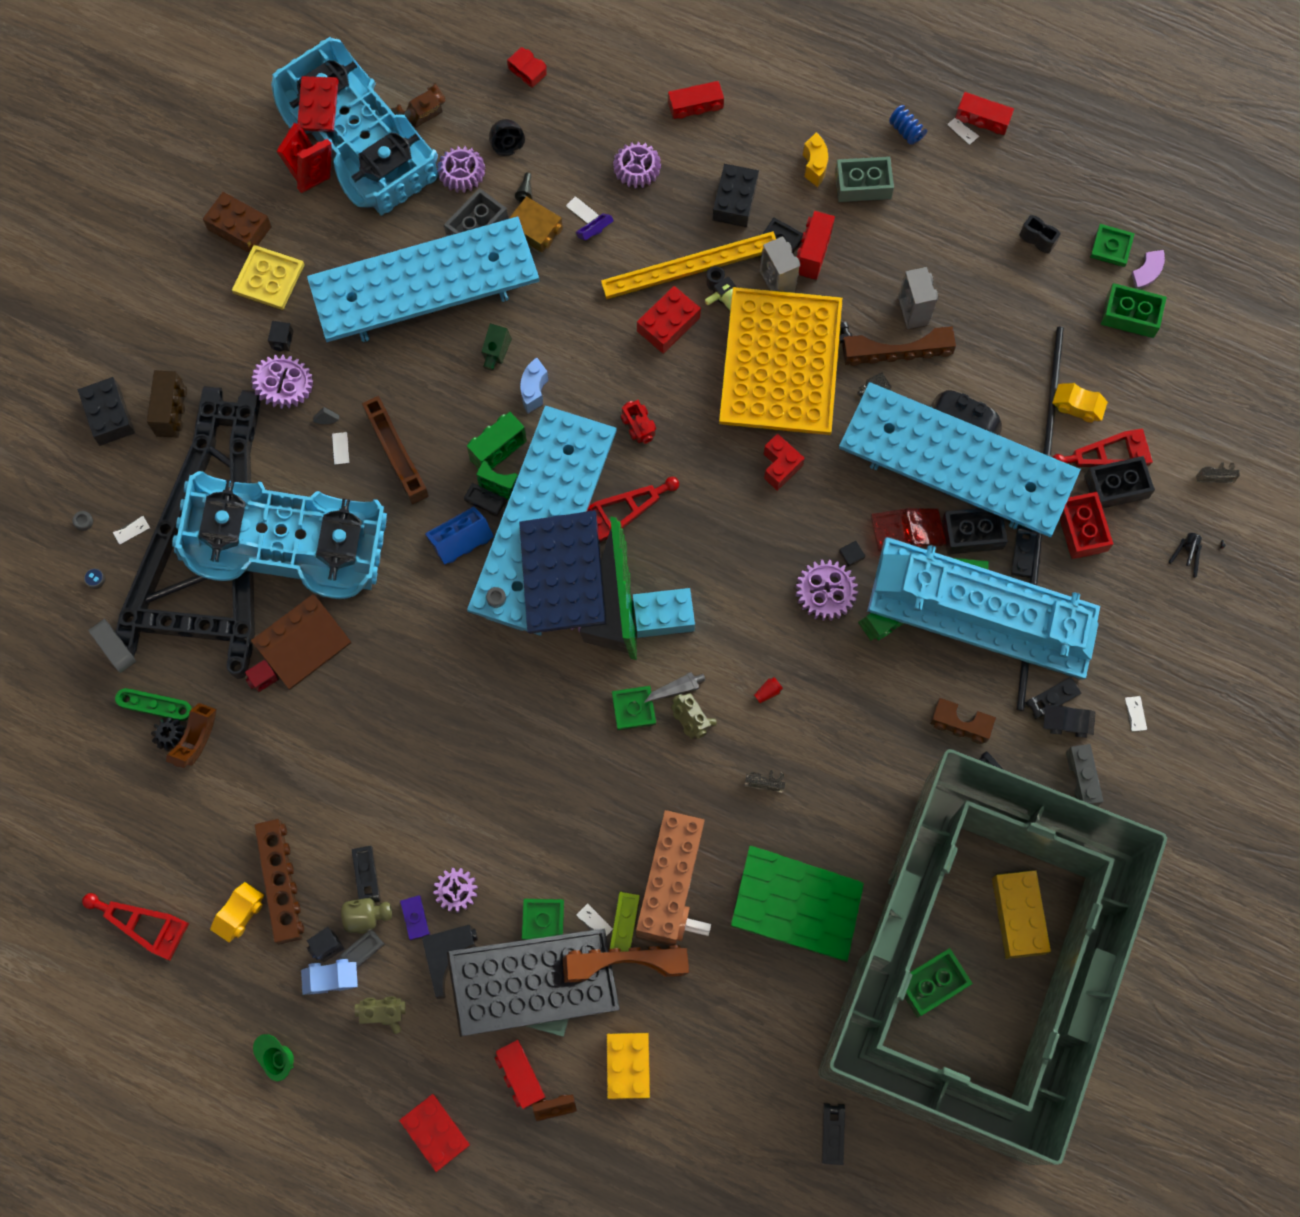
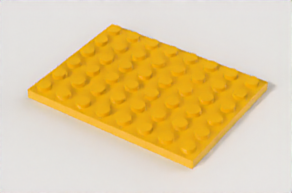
M733 287L719 424L831 435L842 298Z

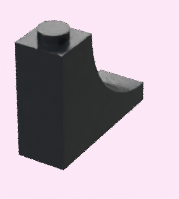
M470 925L422 937L433 989L437 999L446 997L445 980L449 970L447 952L476 947L475 941H478L476 929H472Z

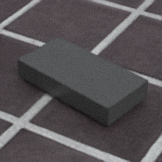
M369 930L344 951L340 957L348 959V962H356L357 969L385 944L373 930Z

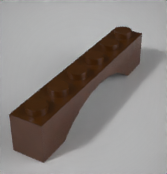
M953 326L934 328L923 338L902 345L878 343L863 335L844 337L842 348L845 365L856 366L861 363L875 364L879 361L894 362L899 359L913 360L919 357L925 359L940 355L947 357L954 353L956 342Z
M377 396L362 403L364 411L411 504L429 497L427 489L408 456L380 397Z

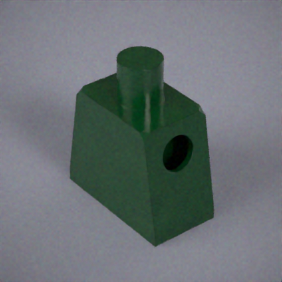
M489 324L482 347V354L485 358L483 367L485 369L494 370L496 363H503L512 340L507 328Z

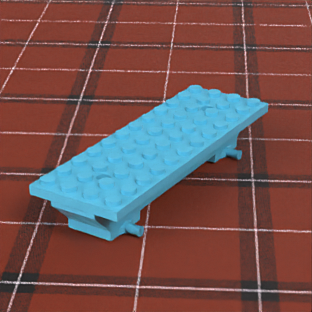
M519 217L307 276L326 342L360 333L361 341L365 342V339L366 341L369 340L368 330L498 293L500 294L501 301L505 302V300L509 299L506 291L540 282Z
M870 382L839 445V449L872 462L870 465L871 469L877 470L878 466H882L1011 521L1009 524L1011 528L1014 524L1013 528L1016 529L1018 524L1048 537L1053 535L1081 470Z
M545 405L467 608L468 612L518 630L527 631L519 521L587 512L617 428ZM493 587L503 589L506 594V602L499 608L491 607L487 603L486 594Z
M888 537L884 539L867 612L1075 678L1086 679L1097 634L1100 606L1080 600L1079 593L1073 592L1072 597L935 553L936 547L928 546L927 550Z

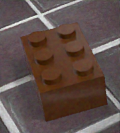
M222 192L203 217L207 230L249 253L253 245L258 246L272 227L267 215L225 192Z

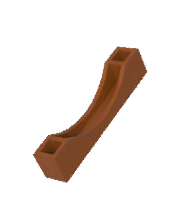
M680 945L668 946V949L653 946L649 947V950L633 947L629 948V951L621 952L620 948H614L604 953H601L600 949L589 950V953L581 954L579 950L569 951L563 957L564 983L585 982L600 969L619 963H635L647 966L664 977L685 976L689 973L687 948H680Z

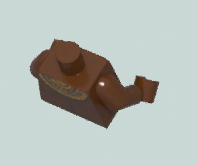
M434 83L432 87L427 88L428 91L412 99L406 111L402 110L400 104L395 108H391L395 115H405L408 121L416 128L443 112L441 105L445 102V96L441 93L437 84Z

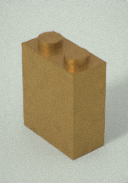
M527 196L509 218L519 217L528 245L541 253L545 248L550 247L553 238L559 235L563 229L560 216Z

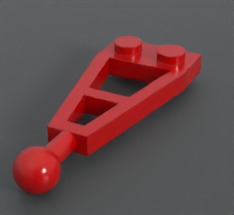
M1143 428L1124 431L1079 448L1071 456L1064 457L1061 454L1052 456V458L1067 464L1076 462L1077 467H1095L1123 461L1107 459L1104 447L1125 439L1130 459L1144 456L1146 465L1153 463ZM1094 450L1097 451L1099 459H1083L1082 457L1083 454Z
M668 477L665 480V484L655 489L653 485L590 504L587 512L595 510L597 513L599 543L608 539L611 529V522L603 511V507L623 501L627 502L632 513L620 521L621 528L623 529L659 500L660 494L666 491H676L679 488V480L676 477ZM650 494L651 498L637 507L633 498Z
M88 893L82 899V904L86 909L96 908L105 912L103 917L148 951L169 961L189 925L188 922L167 913L112 901L108 905L99 901L98 896L94 893ZM116 909L132 912L127 925L113 916ZM141 915L166 920L154 945L133 931Z

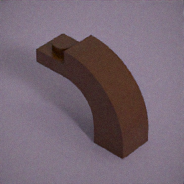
M198 703L190 710L185 733L178 745L167 754L166 762L176 767L185 768L187 765L192 766L197 761L211 734L217 709Z

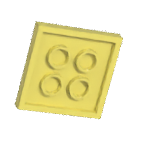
M253 245L232 292L233 294L284 310L305 264L301 260Z

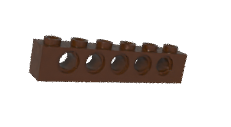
M279 819L254 824L274 942L280 945L301 940L302 933H304V925L302 921L299 922L298 914L301 913L299 901L296 902L295 894L298 891L296 883L292 882L291 874H294L292 862L289 863L288 859L291 851L289 843L285 842V836L287 835L285 823L282 824ZM272 838H278V843L275 846L270 847V840ZM276 857H281V863L278 866H273V860ZM284 876L285 882L277 886V878ZM288 896L287 904L281 906L279 904L280 898ZM290 915L292 917L291 923L283 925L284 917Z

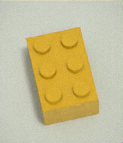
M649 1033L607 1034L608 1100L650 1099Z

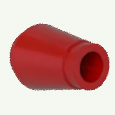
M773 677L768 679L754 696L761 704L781 694L780 691L783 690V687Z

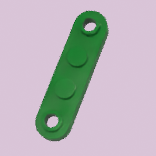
M128 688L119 690L115 696L116 703L123 709L164 718L170 717L178 721L188 720L190 710L193 709L188 702ZM126 697H130L128 702H124ZM186 709V713L181 715V710Z

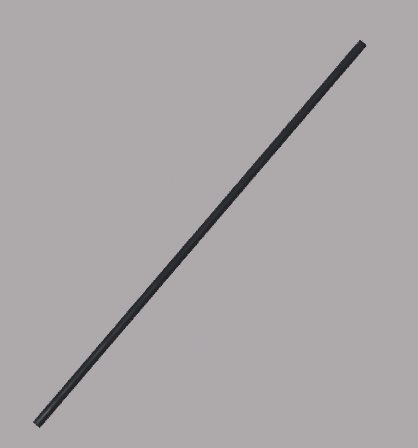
M1061 326L1056 328L1043 454L1050 457L1056 406L1052 402L1058 387L1064 327ZM1039 532L1036 535L1030 584L1036 586L1038 583L1043 535ZM1021 661L1016 709L1018 711H1024L1029 670V663Z

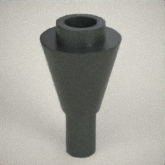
M528 172L524 174V179L515 193V198L519 202H522L526 196L532 199L531 174Z

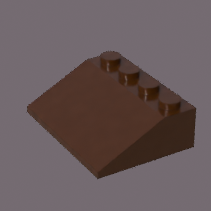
M314 593L251 640L289 690L352 643Z

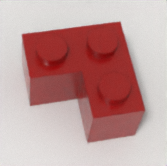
M779 434L775 435L764 447L763 455L773 463L765 470L764 479L778 491L803 467L805 458Z

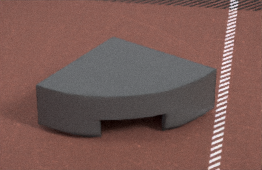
M325 407L313 416V422L317 424H332L339 420L338 414Z

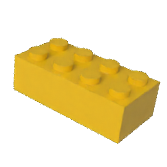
M1037 871L1000 874L993 877L992 882L1005 958L1046 955L1051 952Z

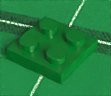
M1100 224L1090 258L1125 267L1135 233Z
M650 686L612 691L617 730L656 725L653 701L645 702L651 694Z
M524 899L522 940L563 935L564 899Z

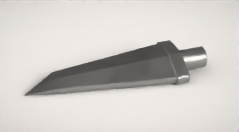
M692 672L687 673L685 676L651 692L645 702L698 690V683L704 682L705 676L700 674L694 677Z

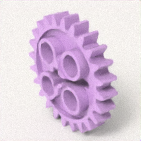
M274 355L273 360L267 357V362L261 360L260 365H256L251 381L253 383L252 389H255V395H260V400L266 399V404L273 402V407L280 404L281 409L286 404L290 408L292 403L298 406V401L304 403V398H309L313 385L312 374H309V368L304 369L305 363L298 364L299 359L292 361V356L285 359L284 355L281 356V359H278ZM284 370H287L285 379L282 383L280 393H277L279 390V384H281Z
M821 560L820 565L813 562V568L807 565V572L802 570V577H798L797 581L800 584H796L795 588L800 590L796 592V596L801 597L798 600V604L804 603L802 610L808 608V615L814 612L815 619L819 615H822V621L825 620L826 616H829L830 621H832L834 615L840 619L841 613L846 615L847 609L851 610L853 607L851 603L856 602L855 596H857L858 591L854 589L857 588L858 584L853 583L855 577H849L851 570L845 572V565L839 568L838 561L835 565H832L831 560L828 561V564ZM836 577L839 582L833 583L830 578ZM811 580H818L820 585H813ZM839 595L842 597V600L836 601L833 596ZM820 597L824 602L816 603L814 598Z

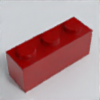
M719 81L669 91L668 104L673 119H682L686 116L700 115L704 112L718 111L724 108V96Z
M964 92L955 118L961 122L993 131L996 134L1005 135L1015 108Z
M519 1040L496 1051L497 1056L494 1059L499 1069L504 1068L506 1075L503 1078L508 1088L512 1087L515 1095L512 1097L517 1107L521 1106L524 1110L546 1098Z

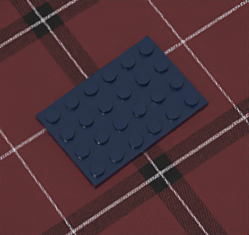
M596 511L519 521L527 632L533 634L606 624Z

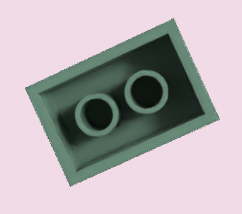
M890 157L837 160L835 176L838 202L892 198L894 183Z

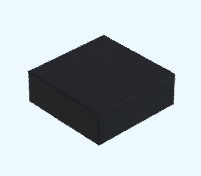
M857 541L839 549L848 567L865 558V554Z

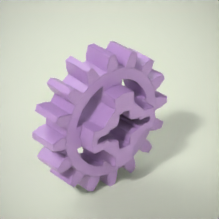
M452 868L451 873L445 870L444 877L438 876L440 883H434V886L438 888V890L433 891L434 895H439L436 899L437 903L443 902L441 907L444 909L448 906L449 912H452L453 908L460 912V907L467 910L466 904L473 905L474 903L471 898L477 897L473 890H477L478 886L472 885L476 881L475 878L469 879L470 872L463 874L462 868L458 872ZM458 877L464 879L468 884L460 883ZM450 879L449 884L447 886H444V884ZM455 883L461 889L457 891V898L453 891H451L454 890ZM465 894H468L467 897L463 901H461V898ZM444 896H450L453 903L448 902Z

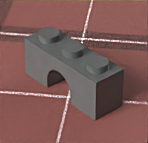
M1091 744L1072 746L1066 751L1069 769L1074 771L1077 786L1074 790L1076 799L1099 806L1104 801Z

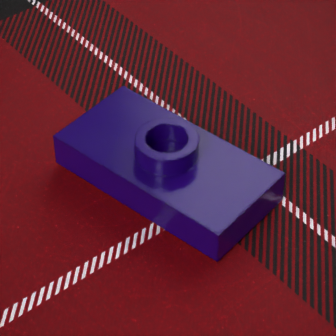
M602 213L577 230L576 235L580 239L587 240L591 236L601 233L602 229L614 220L611 215Z
M421 896L401 900L409 940L430 935Z

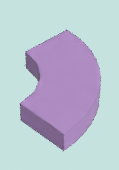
M1164 250L1146 252L1144 255V265L1132 272L1136 289L1147 287L1159 276L1164 266Z

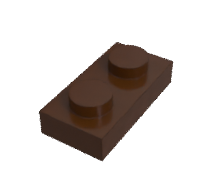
M573 1094L561 1095L555 1099L541 1100L538 1103L532 1104L536 1122L577 1112Z

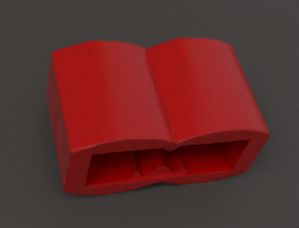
M521 47L507 59L509 70L532 88L547 75L546 64L541 59L535 58L529 49Z

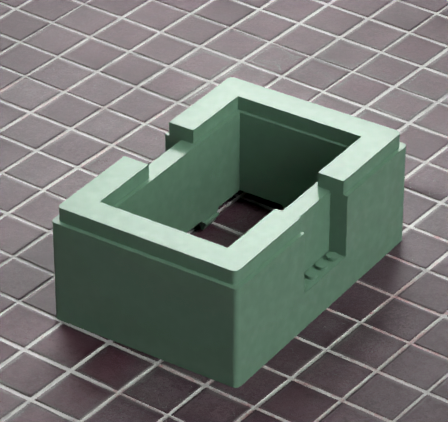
M947 750L926 778L888 884H891L888 899L869 950L859 959L820 1064L818 1075L822 1079L1027 1165L1061 1164L1160 864L1167 836L1160 831L955 750ZM961 828L1085 877L1011 1099L971 1083L970 1077L946 1067H943L942 1070L883 1046L899 1000H904L913 975L909 973L941 882L945 873L949 874L958 848L955 847Z

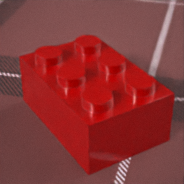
M814 211L813 216L808 218L806 232L803 233L802 244L796 255L800 262V276L818 279L832 235L835 216Z
M673 286L637 321V332L664 354L700 319L701 308L678 288Z
M1094 492L1069 497L1059 520L1071 559L1108 552L1113 546V540L1098 493Z

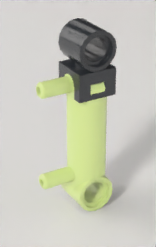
M711 267L707 272L706 285L713 291V294L705 299V303L710 305L718 300L720 303L723 302L731 312L733 287H736V285L729 276L725 278V272L721 267Z

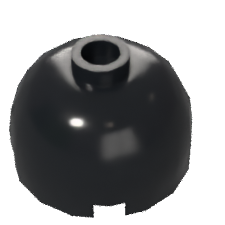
M501 119L491 127L489 142L498 155L509 156L515 154L513 151L518 148L520 150L523 147L525 135L518 123L509 119Z

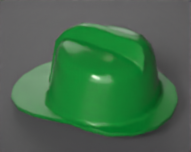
M262 1034L256 1038L253 1044V1052L257 1061L270 1079L273 1081L284 1080L288 1076L289 1071L293 1069L294 1056L292 1051L288 1047L282 1046L272 1035Z

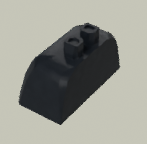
M946 390L939 393L931 405L933 409L997 435L1001 433L1002 423L998 413L986 406L985 403L971 399L964 393Z

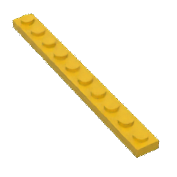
M773 231L601 280L605 297L610 299L708 271L714 266L722 267L762 255L763 244L775 240L776 237Z

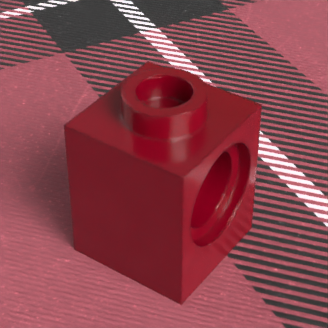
M266 660L261 661L245 672L248 676L245 679L251 689L256 688L258 692L279 680Z

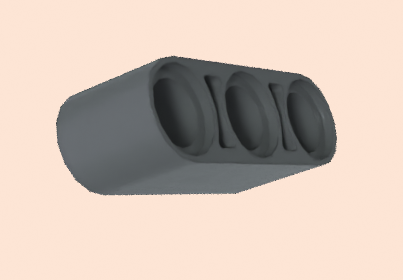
M105 618L88 630L119 673H122L137 662Z

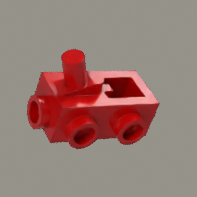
M636 400L634 402L629 401L622 407L620 417L624 425H629L630 430L628 432L631 439H636L638 444L641 442L647 444L653 440L657 428L654 421L649 420L645 405H641L639 400Z

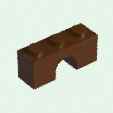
M939 698L930 724L934 725V728L941 731L949 730L958 737H969L978 744L987 743L990 739L996 717L977 711L971 722H963L957 717L956 713L959 704Z

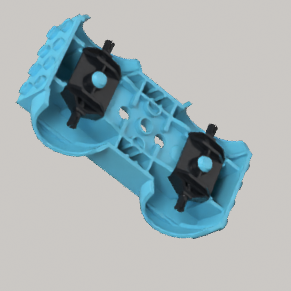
M329 37L272 74L271 86L274 100L279 113L290 128L294 123L297 124L302 76L336 77L339 80L334 132H304L306 134L312 133L318 142L328 139L332 143L331 157L334 159V168L338 181L347 197L358 207H374L380 215H383L438 178L436 168L437 152L426 144L405 115H395L374 91L376 83L373 78L371 79L364 72L340 40ZM342 107L349 108V113L342 115L339 113V110ZM353 119L359 120L357 124H350V121ZM366 131L370 133V137L362 139L360 134Z
M201 471L190 475L189 481H185L184 493H186V496L180 503L182 515L177 518L176 528L178 529V534L173 537L172 547H174V553L177 554L178 560L183 561L187 568L195 574L219 581L236 579L245 571L301 579L305 587L313 593L335 599L353 597L362 589L371 590L372 584H376L377 570L381 557L380 553L383 546V535L387 521V513H384V506H381L378 500L373 499L371 502L350 501L349 499L331 497L319 491H316L311 497L265 490L262 482H234L232 480L215 478ZM264 523L268 529L265 533H259L256 530V526ZM283 526L287 531L285 534L280 535L276 533V529ZM302 529L306 532V537L304 539H297L295 532Z

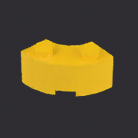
M815 133L804 144L803 156L808 162L804 177L818 187L825 177L828 150L821 136Z
M1075 383L1058 384L1052 403L1062 413L1082 418L1086 422L1102 421L1108 402L1100 392L1085 390Z
M244 882L233 891L225 906L216 914L210 930L229 943L235 937L239 938L244 933L245 926L253 914H257L262 908L263 904L261 901L264 894Z

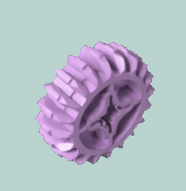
M639 141L637 145L631 142L630 146L624 145V149L619 148L618 154L615 155V160L613 161L614 172L617 178L621 179L622 184L627 182L628 187L634 185L635 189L638 185H641L643 188L645 183L650 186L651 181L655 182L656 176L660 174L661 164L657 150L653 151L652 146L647 148L646 143L640 145ZM629 159L627 165L623 166V164ZM651 164L650 168L648 170H645L647 165Z
M458 146L457 150L451 148L450 153L445 151L444 156H440V162L437 164L439 180L443 182L445 187L448 186L450 191L455 188L457 193L460 189L464 193L466 189L472 191V186L478 187V182L482 183V177L485 175L483 158L479 156L478 151L474 152L472 148L467 150L466 146L463 149H460ZM452 165L453 168L451 169V172L448 173V169ZM474 166V171L470 173L471 167Z

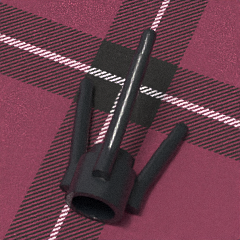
M1188 533L1186 539L1181 540L1169 563H1172L1182 548L1185 547V550L1189 552L1186 566H1190L1193 553L1196 552L1193 577L1196 578L1202 548L1200 545L1202 537L1196 533Z

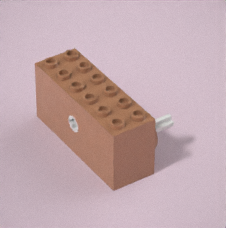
M665 810L638 920L636 938L672 946L676 945L677 941L682 942L684 931L709 936L711 924L688 919L690 907L685 906L703 832L704 819Z

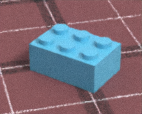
M690 588L633 594L637 638L692 632L695 630Z

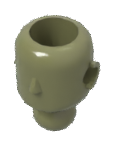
M371 898L346 901L341 907L344 930L348 933L357 932L363 934L374 929L377 925V920H391V904L383 902L375 906V902Z

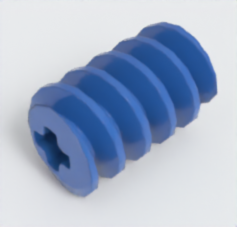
M901 105L892 113L889 123L894 125L899 134L903 135V138L912 145L920 141L927 134V129L921 131L923 125L919 124L916 126L919 122L918 119L913 120V114L907 116L910 111L908 109L903 111L905 105Z

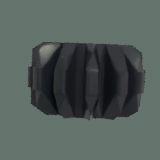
M168 717L166 722L160 719L161 725L154 724V728L157 730L151 732V735L154 736L152 742L157 744V748H164L165 751H169L171 747L174 749L177 746L176 744L181 741L180 738L184 735L182 731L185 727L180 725L177 719L173 721L172 718Z

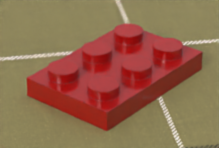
M302 76L297 124H300L304 131L334 132L339 81L336 77Z
M294 123L277 149V153L297 181L298 153L312 147L313 144L300 124Z
M328 139L317 142L314 146L298 153L297 189L301 193L330 178L332 143Z
M434 1094L399 1120L435 1172H438L470 1146V1143Z

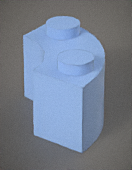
M538 358L534 359L526 367L521 378L522 401L527 413L543 405L541 389L548 382L547 370Z
M348 959L336 960L335 964L321 966V963L308 964V968L301 970L303 995L328 993V991L336 990L342 991L358 987L356 962H348Z

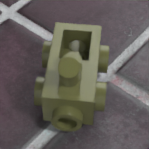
M691 693L684 696L680 694L673 698L674 704L671 708L674 712V718L681 722L684 727V733L691 739L702 738L707 734L706 730L710 726H716V719L706 718Z
M394 996L385 997L383 1000L365 998L359 1004H355V1017H359V1024L382 1022V1025L389 1024L394 1034L401 1031L397 1021H401L402 1014L406 1013L405 1001H401V998L396 999Z

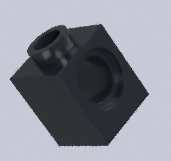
M272 321L268 337L271 349L275 351H289L294 332L290 323Z

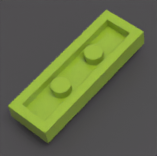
M619 893L610 949L620 948L621 952L629 951V948H631L640 895Z

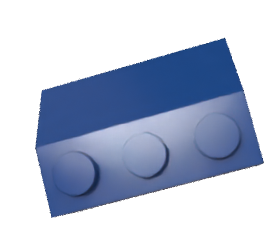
M475 507L425 533L444 565L454 562L457 557L463 554L470 553L480 544L488 543L494 537L486 519Z

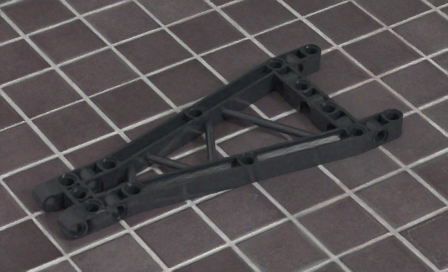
M204 386L195 424L193 442L120 611L115 632L133 657L137 651L140 632L229 641L227 670L234 678L242 679L247 675L245 672L249 669L253 650L251 640L255 636L254 579L252 571H245L240 577L232 580L233 618L148 609L152 601L207 580V578L196 575L155 592L173 549V537L178 534L176 523L177 518L182 515L180 503L186 496V493H184L185 481H189L190 475L198 471L205 473L211 456H214L230 468V481L251 483L250 453L261 404L260 395H255V391L242 390L237 403L226 402L222 400V388ZM213 410L211 414H207L208 411ZM232 412L229 416H225L226 413ZM250 414L247 418H243L244 415ZM219 425L232 427L229 441L230 459L215 449V436ZM207 444L204 448H200L201 445ZM239 448H244L241 452H236ZM171 529L168 534H164L165 530ZM134 616L131 622H127L129 617ZM168 620H172L169 626H164ZM210 624L207 630H202L204 625ZM248 628L247 633L240 634L242 629ZM236 665H241L239 671H233Z

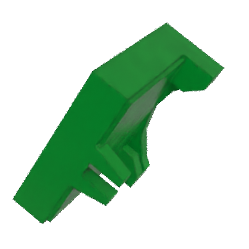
M484 460L476 474L479 486L509 501L518 474H497L491 470L487 461Z

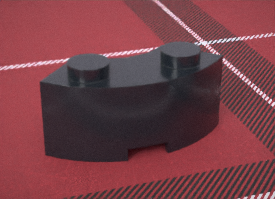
M1046 705L1043 729L1050 730V734L1062 735V732L1075 733V737L1087 738V735H1094L1096 712L1065 706Z

